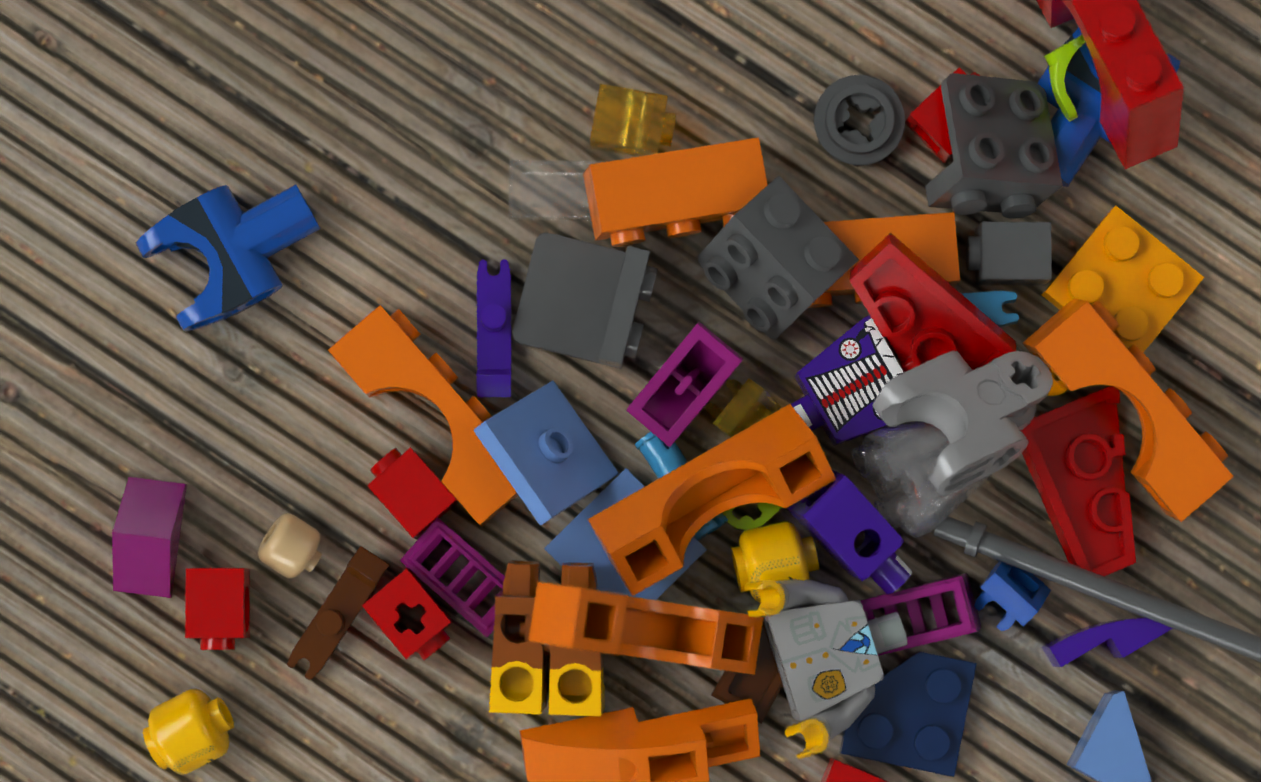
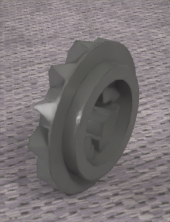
M851 75L832 83L823 92L817 102L813 122L818 143L823 146L834 160L860 167L881 162L898 146L905 128V113L900 98L888 84L868 75ZM846 100L850 101L852 107L856 106L860 113L868 111L872 113L880 109L881 112L876 114L874 119L868 124L871 142H868L867 138L862 136L858 130L838 132L850 118L849 105Z

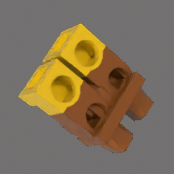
M509 561L503 581V590L495 596L489 712L542 714L546 707V655H550L549 715L602 716L605 709L604 654L528 641L537 582H540V562ZM563 563L561 585L597 590L598 584L594 563Z

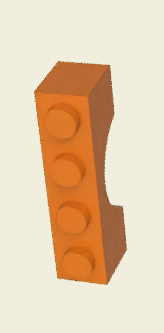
M1073 298L1022 344L1031 354L1039 357L1047 364L1049 370L1056 374L1055 381L1064 389L1074 391L1091 385H1110L1125 394L1134 405L1142 427L1141 449L1131 473L1167 516L1182 522L1234 477L1222 463L1228 458V454L1208 432L1205 431L1201 435L1196 432L1186 420L1192 415V411L1174 390L1168 388L1163 392L1150 377L1156 371V368L1148 357L1134 344L1127 349L1115 335L1114 331L1120 326L1113 315L1099 301H1095L1090 305L1088 301Z
M379 305L329 348L328 351L369 398L387 392H409L428 399L443 412L450 426L453 449L450 464L441 482L482 527L518 496L515 489L473 431L485 420L492 417V415L474 395L464 402L451 387V384L458 379V376L437 352L428 359L413 343L421 334L399 309L392 315H389Z
M789 404L592 516L588 521L611 564L631 595L634 596L683 568L684 554L690 540L703 525L717 515L729 509L751 503H770L786 509L835 481L836 478L817 437L792 405Z
M537 582L528 641L755 675L763 617H749L747 614Z

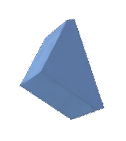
M1114 690L1104 693L1066 764L1096 782H1152L1124 691Z

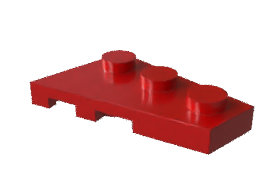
M891 232L850 270L852 286L881 335L887 337L901 361L903 372L951 351H958L972 370L984 366L1004 354L1017 351L1016 341Z
M1108 386L1034 417L1029 425L1020 430L1028 440L1027 447L1022 452V455L1068 563L1104 577L1136 563L1130 493H1127L1125 489L1122 456L1126 455L1124 434H1120L1117 404L1121 403L1120 391L1113 386Z

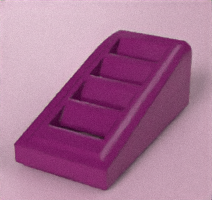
M437 518L400 559V562L488 638L494 631L495 604L483 617L476 613L474 609L496 585L503 590L505 576L446 523ZM443 539L447 540L452 545L451 548L429 571L422 564L423 561ZM461 554L464 555L470 562L446 586L439 579ZM478 570L482 571L487 578L464 602L457 596L458 592Z
M967 573L904 588L889 595L885 593L860 600L867 621L875 619L874 609L883 607L885 615L894 612L899 614L896 604L906 602L914 634L906 635L907 645L877 654L878 656L975 633L981 629V622L978 610L974 607L975 599ZM952 591L960 620L950 624L943 597V592ZM929 596L937 628L927 630L919 599Z

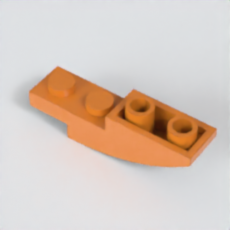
M752 698L638 722L634 708L631 707L602 713V716H587L520 730L525 774L528 782H710L708 767L760 757L758 717Z

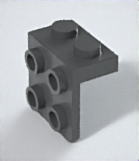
M957 73L948 75L942 81L941 91L953 162L925 186L928 206L952 209L954 213L960 215L974 214L980 211L1002 213L1003 217L1009 219L1023 218L1033 214L1036 211V207L1063 186L1045 89L1035 81Z
M780 176L776 177L739 210L698 255V262L704 269L708 280L715 287L724 290L743 310L745 318L755 329L764 332L772 339H777L807 308L859 260Z
M548 232L540 234L535 241L513 327L515 341L522 345L622 369L625 355L636 358L644 324L633 322L638 301L640 299L650 302L658 268L648 266L650 251L627 246L626 252Z

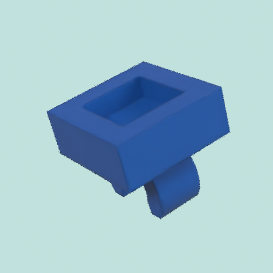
M999 561L981 585L982 592L976 599L974 607L980 611L988 602L996 601L1006 610V613L996 626L1000 631L1009 629L1016 620L1024 627L1038 613L1051 589L1034 574Z

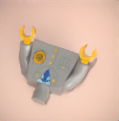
M811 579L749 582L745 584L744 590L756 589L761 596V604L757 610L747 611L749 617H763L764 626L794 719L802 721L788 726L785 729V735L789 737L800 732L804 736L806 747L803 752L796 755L798 759L821 753L826 749L829 740L849 728L873 700L875 684L884 679L877 654L907 645V637L901 618L897 612L867 621L860 600H848L847 595L840 587Z

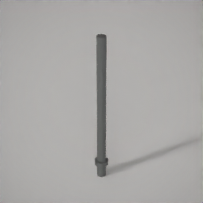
M944 514L939 518L934 536L965 547L964 554L976 557L977 553L986 555L1261 662V637L990 533L986 531L988 525L978 521L972 526Z

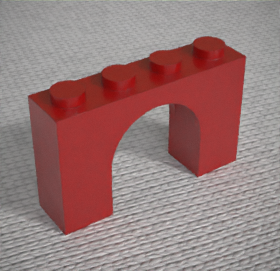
M1036 0L1050 28L1075 19L1092 56L1100 83V123L1124 169L1177 148L1184 86L1137 0Z

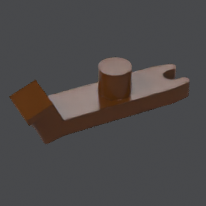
M362 546L358 548L347 564L344 573L292 650L287 662L289 668L296 667L302 658L307 659L310 662V667L305 674V678L308 680L313 679L324 668L363 608L362 605L368 601L376 589L380 578L389 567V564Z

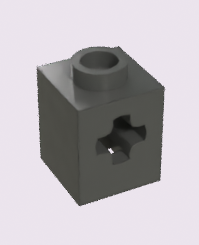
M981 222L976 228V236H967L966 269L967 271H976V285L1044 286L1052 280L1051 222Z

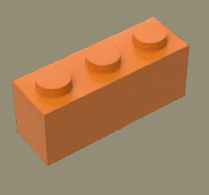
M759 137L590 164L583 173L595 241L610 238L612 247H622L646 241V232L667 229L668 238H676L702 232L700 223L722 220L723 226H725L739 210L768 185Z
M955 213L824 222L859 260L809 308L831 306L832 296L855 295V303L863 304L850 282V270L890 232L949 284L955 287L960 282Z

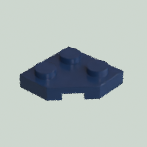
M916 652L886 673L884 679L875 684L873 700L853 724L843 731L839 753L954 777L977 663Z

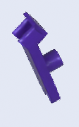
M505 259L500 262L499 274L492 276L488 273L487 261L480 260L477 271V398L511 397L512 320L509 262Z

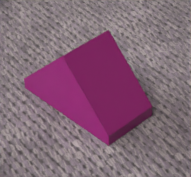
M698 322L628 406L626 411L668 447H671L717 394L743 361V358L701 322Z
M128 477L112 531L113 591L172 598L187 484Z

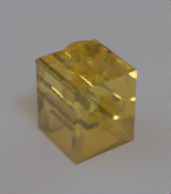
M600 84L590 136V148L636 157L658 154L660 145L671 147L677 113L666 111L667 95Z

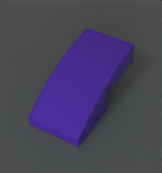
M1148 618L1119 619L1078 629L1042 646V649L1053 667H1063L1103 642L1106 643L1114 658H1124L1173 628Z

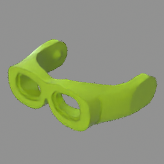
M1083 35L1044 55L1049 65L1050 83L1054 97L1069 122L1078 118V114L1066 93L1064 79L1071 58L1086 43Z

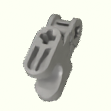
M951 351L888 381L874 401L873 408L889 427H897L910 421H920L932 424L943 432L950 444L941 452L934 471L927 478L942 496H947L999 471L1014 461L1024 451L1028 440L1020 430L1030 424L1037 410L1036 404L1048 395L1053 384L1052 373L1047 364L1029 352H1010L984 366L972 370L958 351Z

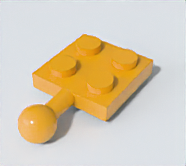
M1115 205L1041 295L1059 310L1073 298L1088 301L1090 305L1095 301H1099L1118 322L1120 327L1114 333L1128 349L1134 344L1144 353L1205 277ZM1051 370L1053 384L1047 396L1061 395L1067 389L1058 385L1054 379L1056 374Z

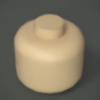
M291 513L282 514L264 536L258 549V558L284 577L295 578L304 569L311 572L319 562L322 553L317 549L320 544L321 535L315 528Z

